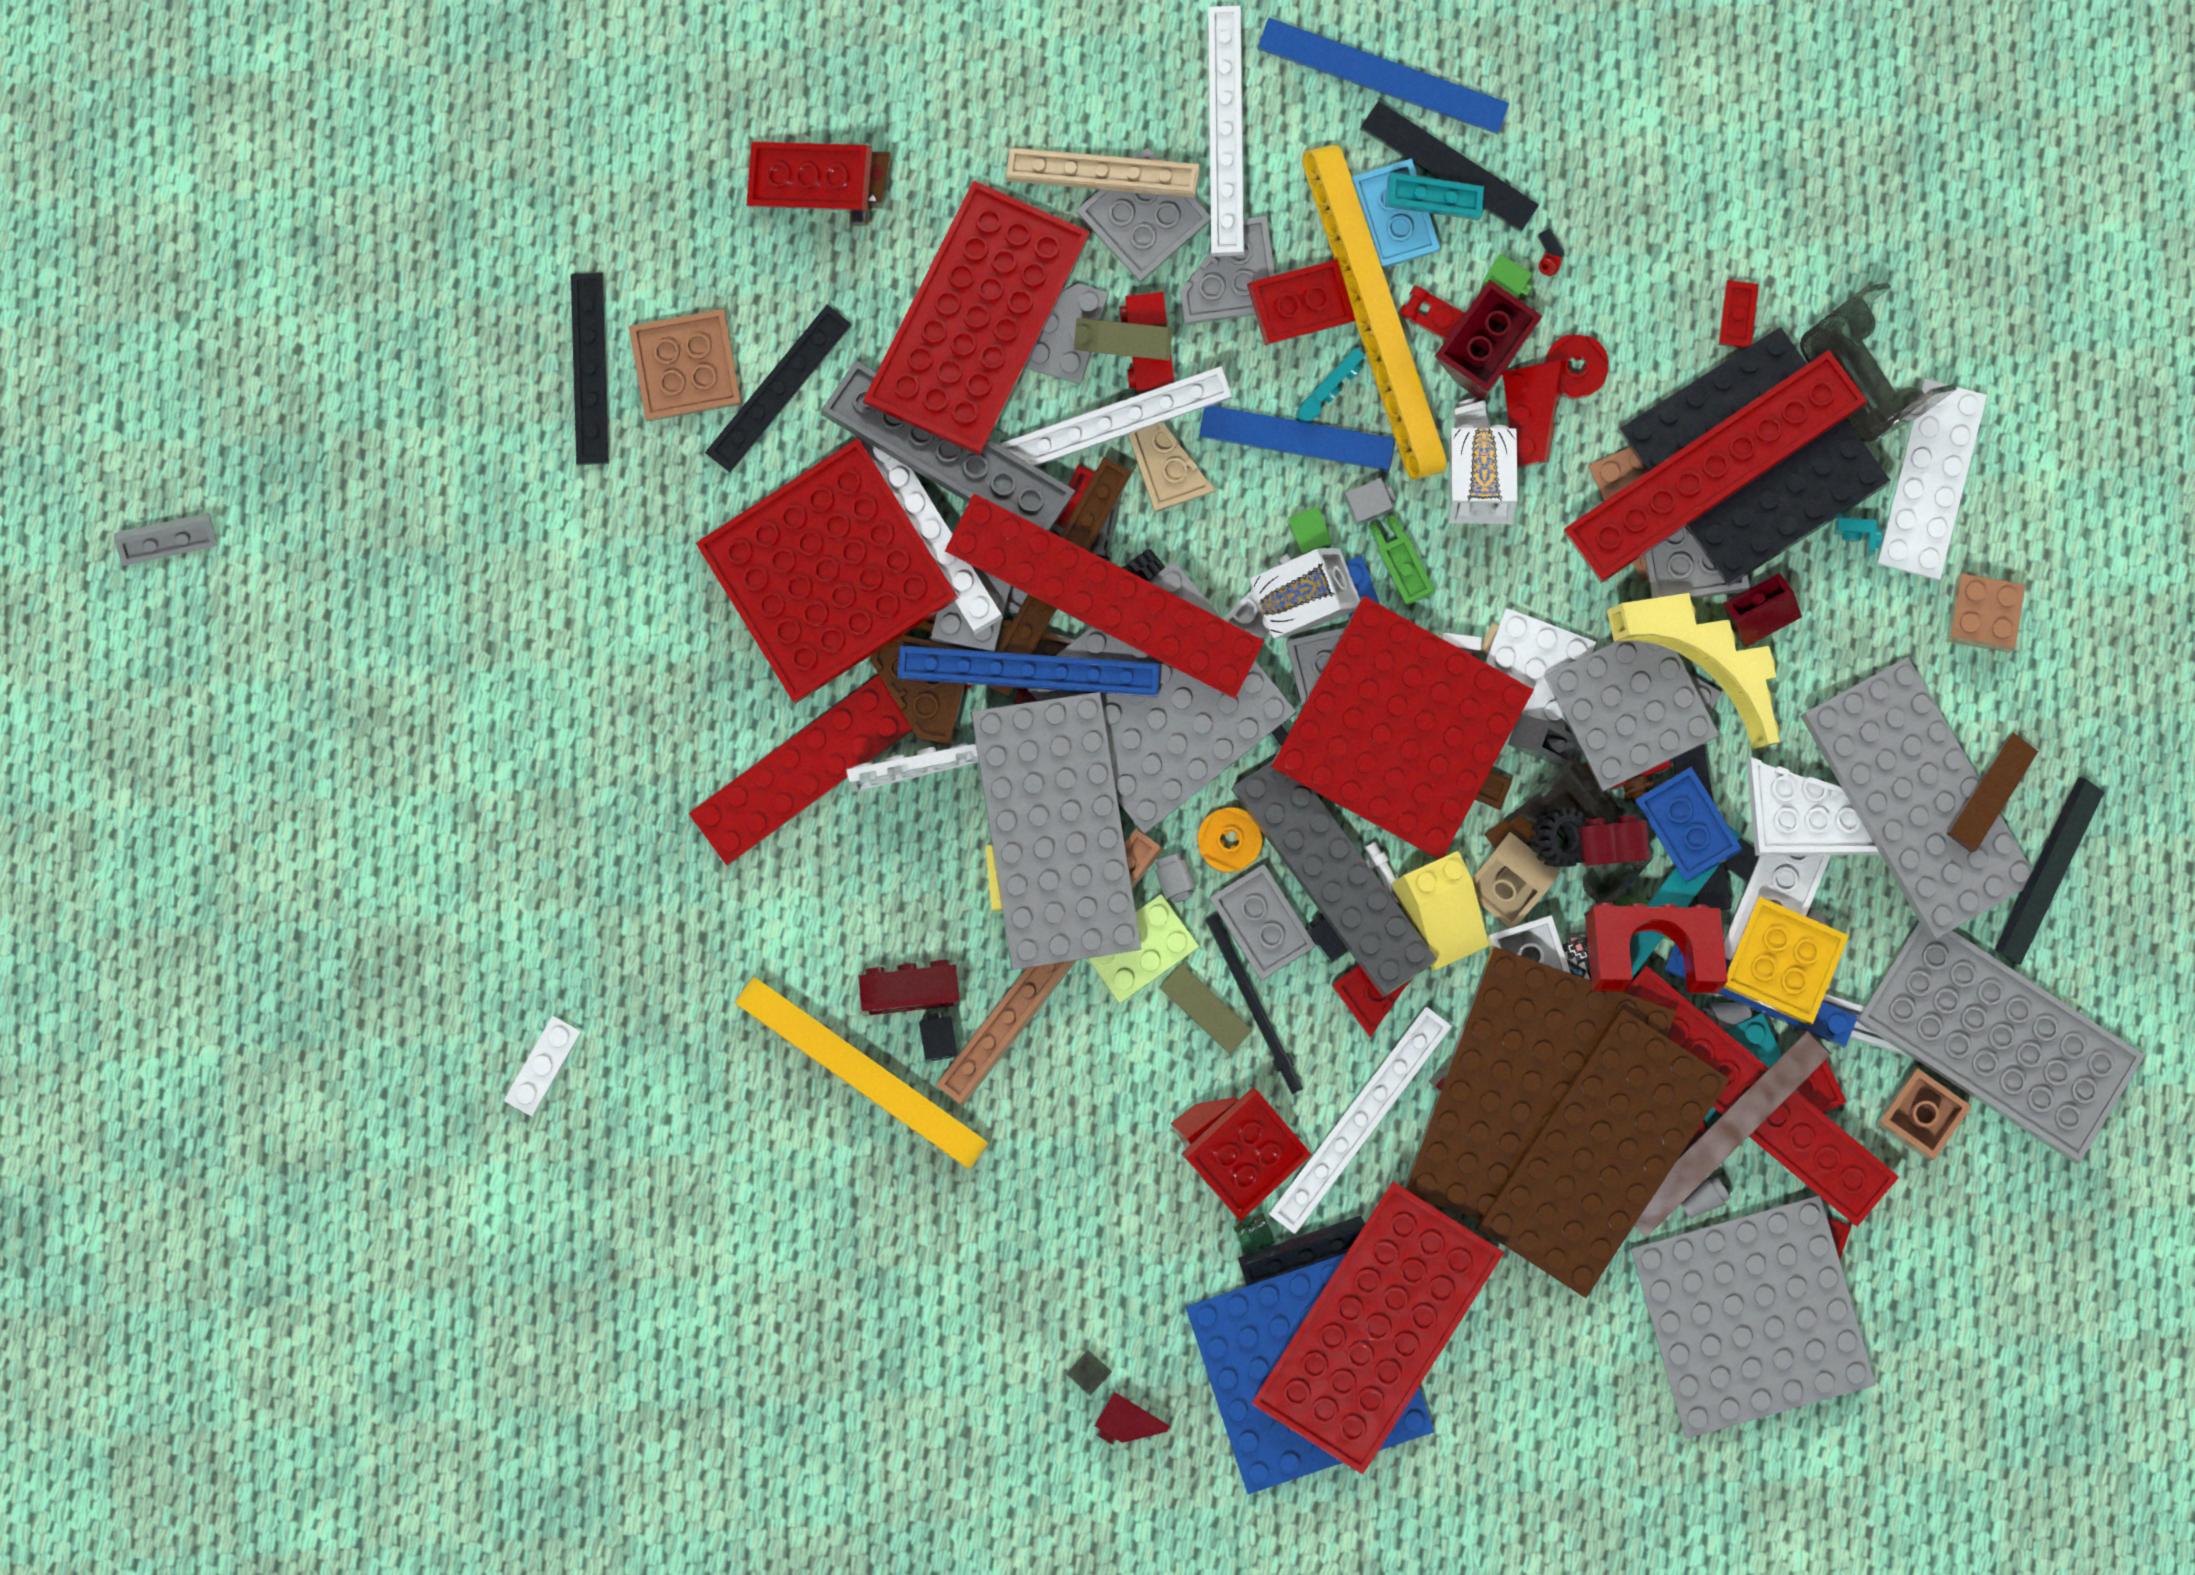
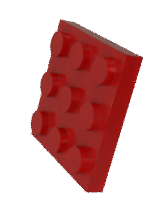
M1254 1087L1181 1153L1239 1221H1242L1312 1155Z

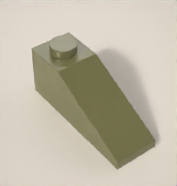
M1076 318L1074 350L1170 360L1173 328Z

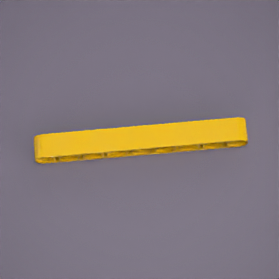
M752 976L734 1001L741 1009L746 1010L751 1016L765 1026L770 1027L782 1038L801 1049L806 1055L820 1065L825 1066L830 1072L847 1084L849 1083L858 1092L880 1105L885 1111L899 1121L904 1122L913 1131L935 1144L937 1148L959 1161L967 1169L971 1170L989 1143L754 976Z

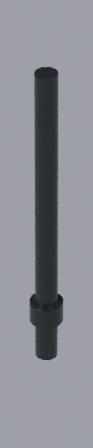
M1217 914L1207 918L1205 921L1274 1058L1272 1063L1277 1073L1281 1072L1292 1095L1303 1090L1292 1067L1295 1063L1290 1053L1285 1052Z

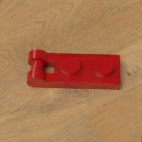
M1416 285L1412 287L1409 293L1411 298L1407 305H1402L1398 313L1401 317L1444 340L1449 337L1465 314V312L1431 295L1428 291ZM1422 303L1431 307L1426 317L1418 312Z

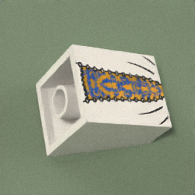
M1468 424L1451 428L1449 440L1448 523L1513 524L1517 506L1516 429L1508 428L1505 425L1476 428L1474 425Z
M1317 548L1250 578L1253 586L1251 587L1252 597L1261 606L1264 614L1263 625L1266 631L1272 635L1273 639L1286 638L1352 613L1360 602L1340 548Z

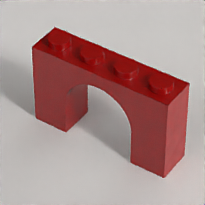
M1605 902L1593 906L1585 918L1592 991H1625L1633 980L1629 946L1630 939L1641 932L1663 934L1678 946L1684 960L1687 993L1719 994L1728 982L1720 908H1709V906L1702 904L1694 905L1690 908H1680L1675 904L1646 907L1642 903L1615 906L1613 903Z

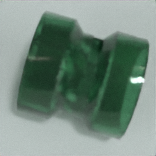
M1263 1213L1253 1217L1249 1225L1241 1222L1233 1226L1245 1255L1255 1252L1257 1245L1267 1247L1276 1243Z

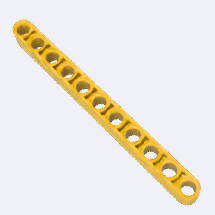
M1336 144L1307 150L1303 153L1302 157L1303 168L1334 260H1338L1355 322L1407 475L1412 480L1444 473L1447 466L1446 456L1343 152Z

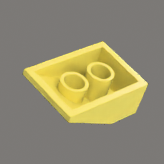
M1459 851L1409 872L1391 883L1406 917L1437 958L1436 963L1430 966L1433 972L1489 946L1473 880Z

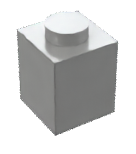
M1381 478L1348 491L1344 495L1345 502L1356 527L1391 513L1394 508L1392 503L1396 502L1391 486L1389 484L1384 486Z

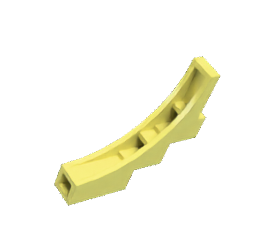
M1689 593L1621 603L1607 610L1614 642L1641 641L1657 644L1682 654L1702 667L1721 686L1733 702L1745 725L1752 750L1763 749L1780 742L1778 736L1779 727L1775 721L1771 705L1772 696L1766 681L1776 678L1775 660L1771 655L1769 646L1736 651V638L1734 631L1731 629L1730 620L1696 624L1695 608L1691 603Z

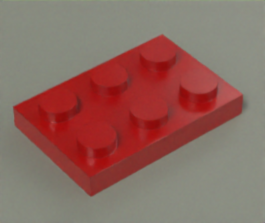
M1337 259L1259 279L1247 284L1265 346L1356 321Z

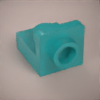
M1838 517L1835 521L1834 535H1842L1843 541L1858 542L1861 541V537H1866L1865 556H1872L1876 548H1881L1882 529H1877V520Z

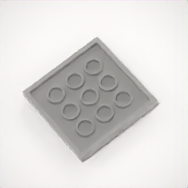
M1616 641L1544 677L1602 793L1719 737L1678 652L1663 646L1641 641Z

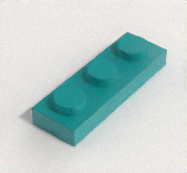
M1391 172L1387 179L1385 207L1479 220L1482 217L1484 186Z

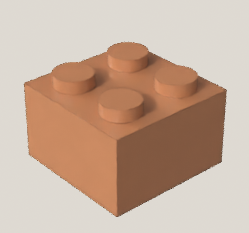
M1961 573L1956 578L1946 642L2010 653L2016 646L2025 585Z
M1917 1068L1910 1073L1875 1124L1927 1161L1935 1160L1972 1106Z

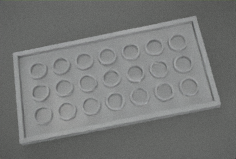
M1908 657L1800 716L1931 942L2024 890L2033 870L2000 814L1978 849L1973 853L1946 834L1980 779Z
M1100 692L971 711L1011 969H1024L1142 950Z
M1919 921L1857 1019L1858 1023L2075 1164L2080 1163L2145 1057L2144 1054L1954 931L1951 930L1931 942Z

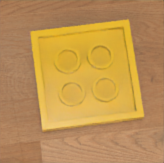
M1759 896L1727 969L1728 982L1723 988L1811 1026L1816 1018L1849 935Z

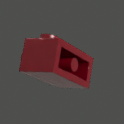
M1780 573L1723 603L1728 620H1730V625L1745 648L1802 618L1795 594Z

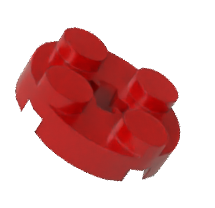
M1575 334L1565 335L1555 341L1548 350L1544 363L1558 360L1566 361L1565 371L1561 373L1560 395L1572 400L1586 398L1596 393L1603 386L1608 373V355L1604 347L1593 337ZM1571 359H1574L1576 362L1580 360L1584 362L1585 366H1582V369L1585 371L1582 374L1569 371L1568 368L1571 365L1568 362Z

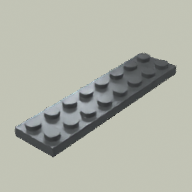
M858 361L854 362L821 409V415L966 502L969 503L975 493L1048 531L1052 530L1075 495V490L991 440H988L981 456L863 404V399L876 372Z
M1272 760L1235 784L1231 790L1384 998L1436 963L1437 958L1316 793L1270 768Z

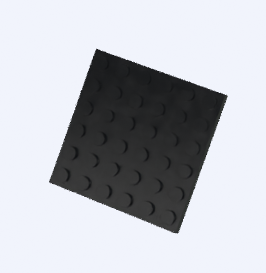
M1779 327L1619 429V433L1645 470L1649 472L1806 366L1807 363L1783 329ZM1845 418L1687 525L1686 528L1729 587L1888 486L1891 480Z

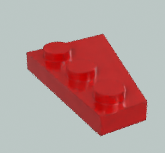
M1558 360L1509 370L1503 374L1509 428L1516 429L1517 467L1549 462L1555 429L1553 419L1556 402L1560 400L1561 390H1559L1561 373L1565 371L1566 361Z
M1358 965L1331 986L1368 1037L1371 1038L1411 980L1383 998L1360 965Z

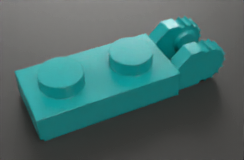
M1354 348L1300 405V408L1298 407L1297 414H1295L1297 416L1296 419L1306 423L1313 421L1321 413V402L1325 400L1329 404L1341 391L1337 385L1345 377L1351 381L1364 367L1359 362L1365 355Z

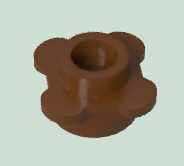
M1641 776L1627 782L1623 786L1625 791L1624 802L1633 801L1634 804H1637L1635 799L1654 789V782H1649L1646 776Z

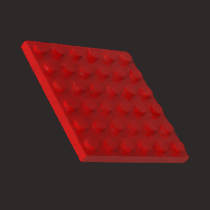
M859 438L696 542L702 555L795 704L959 599Z
M1362 596L1270 768L1428 855L1441 859L1445 856L1534 689L1366 596Z

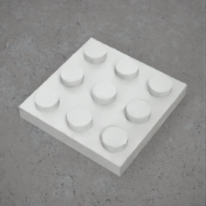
M1505 608L1485 663L1534 689L1521 715L1547 720L1565 729L1567 722L1544 677L1565 665L1593 653L1596 642Z

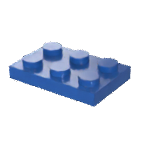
M1692 767L1635 799L1638 807L1686 884L1742 851L1740 844Z

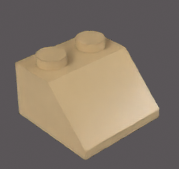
M1511 832L1507 834L1472 877L1478 903L1509 928L1516 927L1560 874L1553 866L1545 865V861H1539L1536 857L1538 854L1533 852L1531 848Z

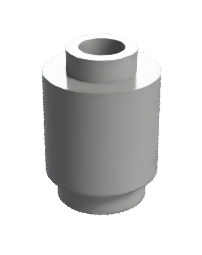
M1180 853L1157 860L1155 863L1158 869L1155 872L1165 899H1173L1174 903H1178L1191 898V891L1195 890L1196 886L1185 859L1182 860Z

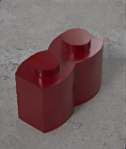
M1637 814L1618 816V823L1606 824L1605 818L1586 819V826L1578 827L1582 866L1650 860L1646 820L1638 821Z

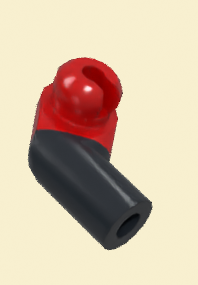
M1549 228L1537 236L1545 249L1542 260L1538 264V269L1543 275L1553 276L1560 270L1565 251L1553 230Z

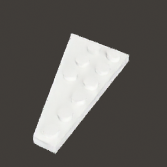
M964 743L941 751H936L935 747H930L917 751L916 756L904 758V755H897L886 758L885 762L872 764L870 762L856 765L851 769H846L852 792H859L978 763L976 744L968 745V743Z
M1752 757L1747 760L1755 855H1881L1842 787L1812 777L1805 778L1790 773L1788 769L1779 766L1775 768L1763 764L1761 760Z

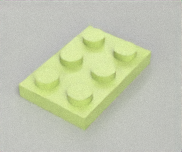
M1162 894L1136 912L1142 950L1087 958L1119 1004L1199 948Z

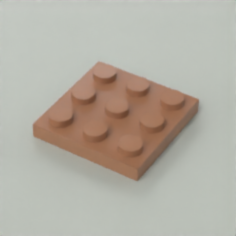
M724 309L629 326L646 422L741 405Z

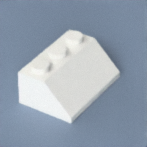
M1552 915L1491 934L1487 938L1490 950L1493 945L1571 973Z

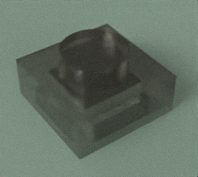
M1087 1350L1066 1375L1091 1396L1112 1371Z

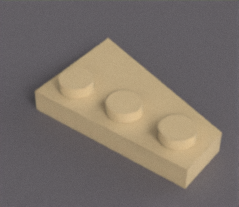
M1163 422L1128 434L1154 513L1216 492L1215 488L1203 476L1197 465L1189 458Z

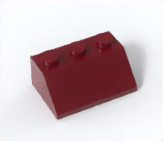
M1489 280L1434 357L1458 385L1479 400L1484 401L1535 331L1543 316Z
M949 960L931 961L930 967L918 969L916 963L897 965L898 971L885 972L884 967L865 969V975H858L861 1012L863 1016L961 1005L956 964L949 965Z

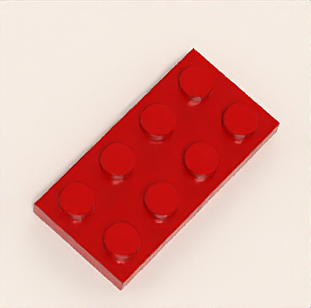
M751 142L746 206L867 211L872 146Z

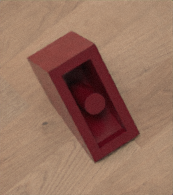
M1116 1392L1113 1393L1094 1425L1099 1429L1096 1435L1112 1445L1116 1440L1124 1443L1165 1433L1171 1427Z

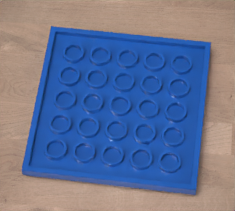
M1346 1253L1185 1307L1247 1495L1343 1463L1251 1403ZM1420 1387L1378 1451L1434 1433Z

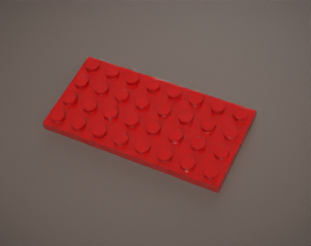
M973 180L863 399V404L981 456L1085 247L1090 231Z
M1392 1181L1251 1404L1363 1475L1498 1264L1504 1251Z

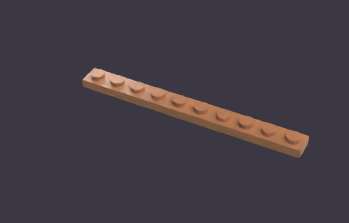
M1137 828L1124 843L1132 890L1163 851L1161 846ZM1077 960L1026 968L936 1083V1086L960 1105L964 1106Z

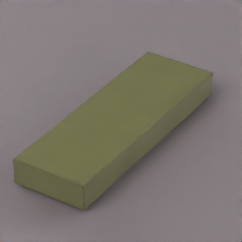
M1183 964L1159 987L1229 1055L1252 1032L1236 1014Z

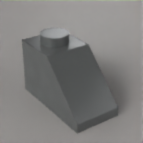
M1520 715L1508 742V745L1527 755L1571 771L1576 770L1582 754L1573 734L1547 720Z

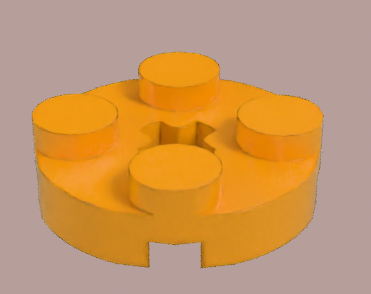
M1228 807L1217 810L1208 815L1199 828L1197 836L1199 853L1205 862L1217 871L1224 873L1243 871L1254 863L1262 847L1261 831L1248 812L1242 809ZM1232 831L1236 833L1235 839L1239 841L1238 846L1232 845L1230 849L1224 847V841L1220 840L1222 834L1228 835Z

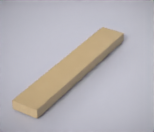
M1010 147L1005 178L1009 182L1196 198L1200 165L1196 163Z

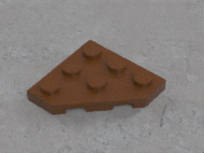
M902 635L872 654L870 661L917 738L950 747L965 684L898 680L900 646L966 649Z

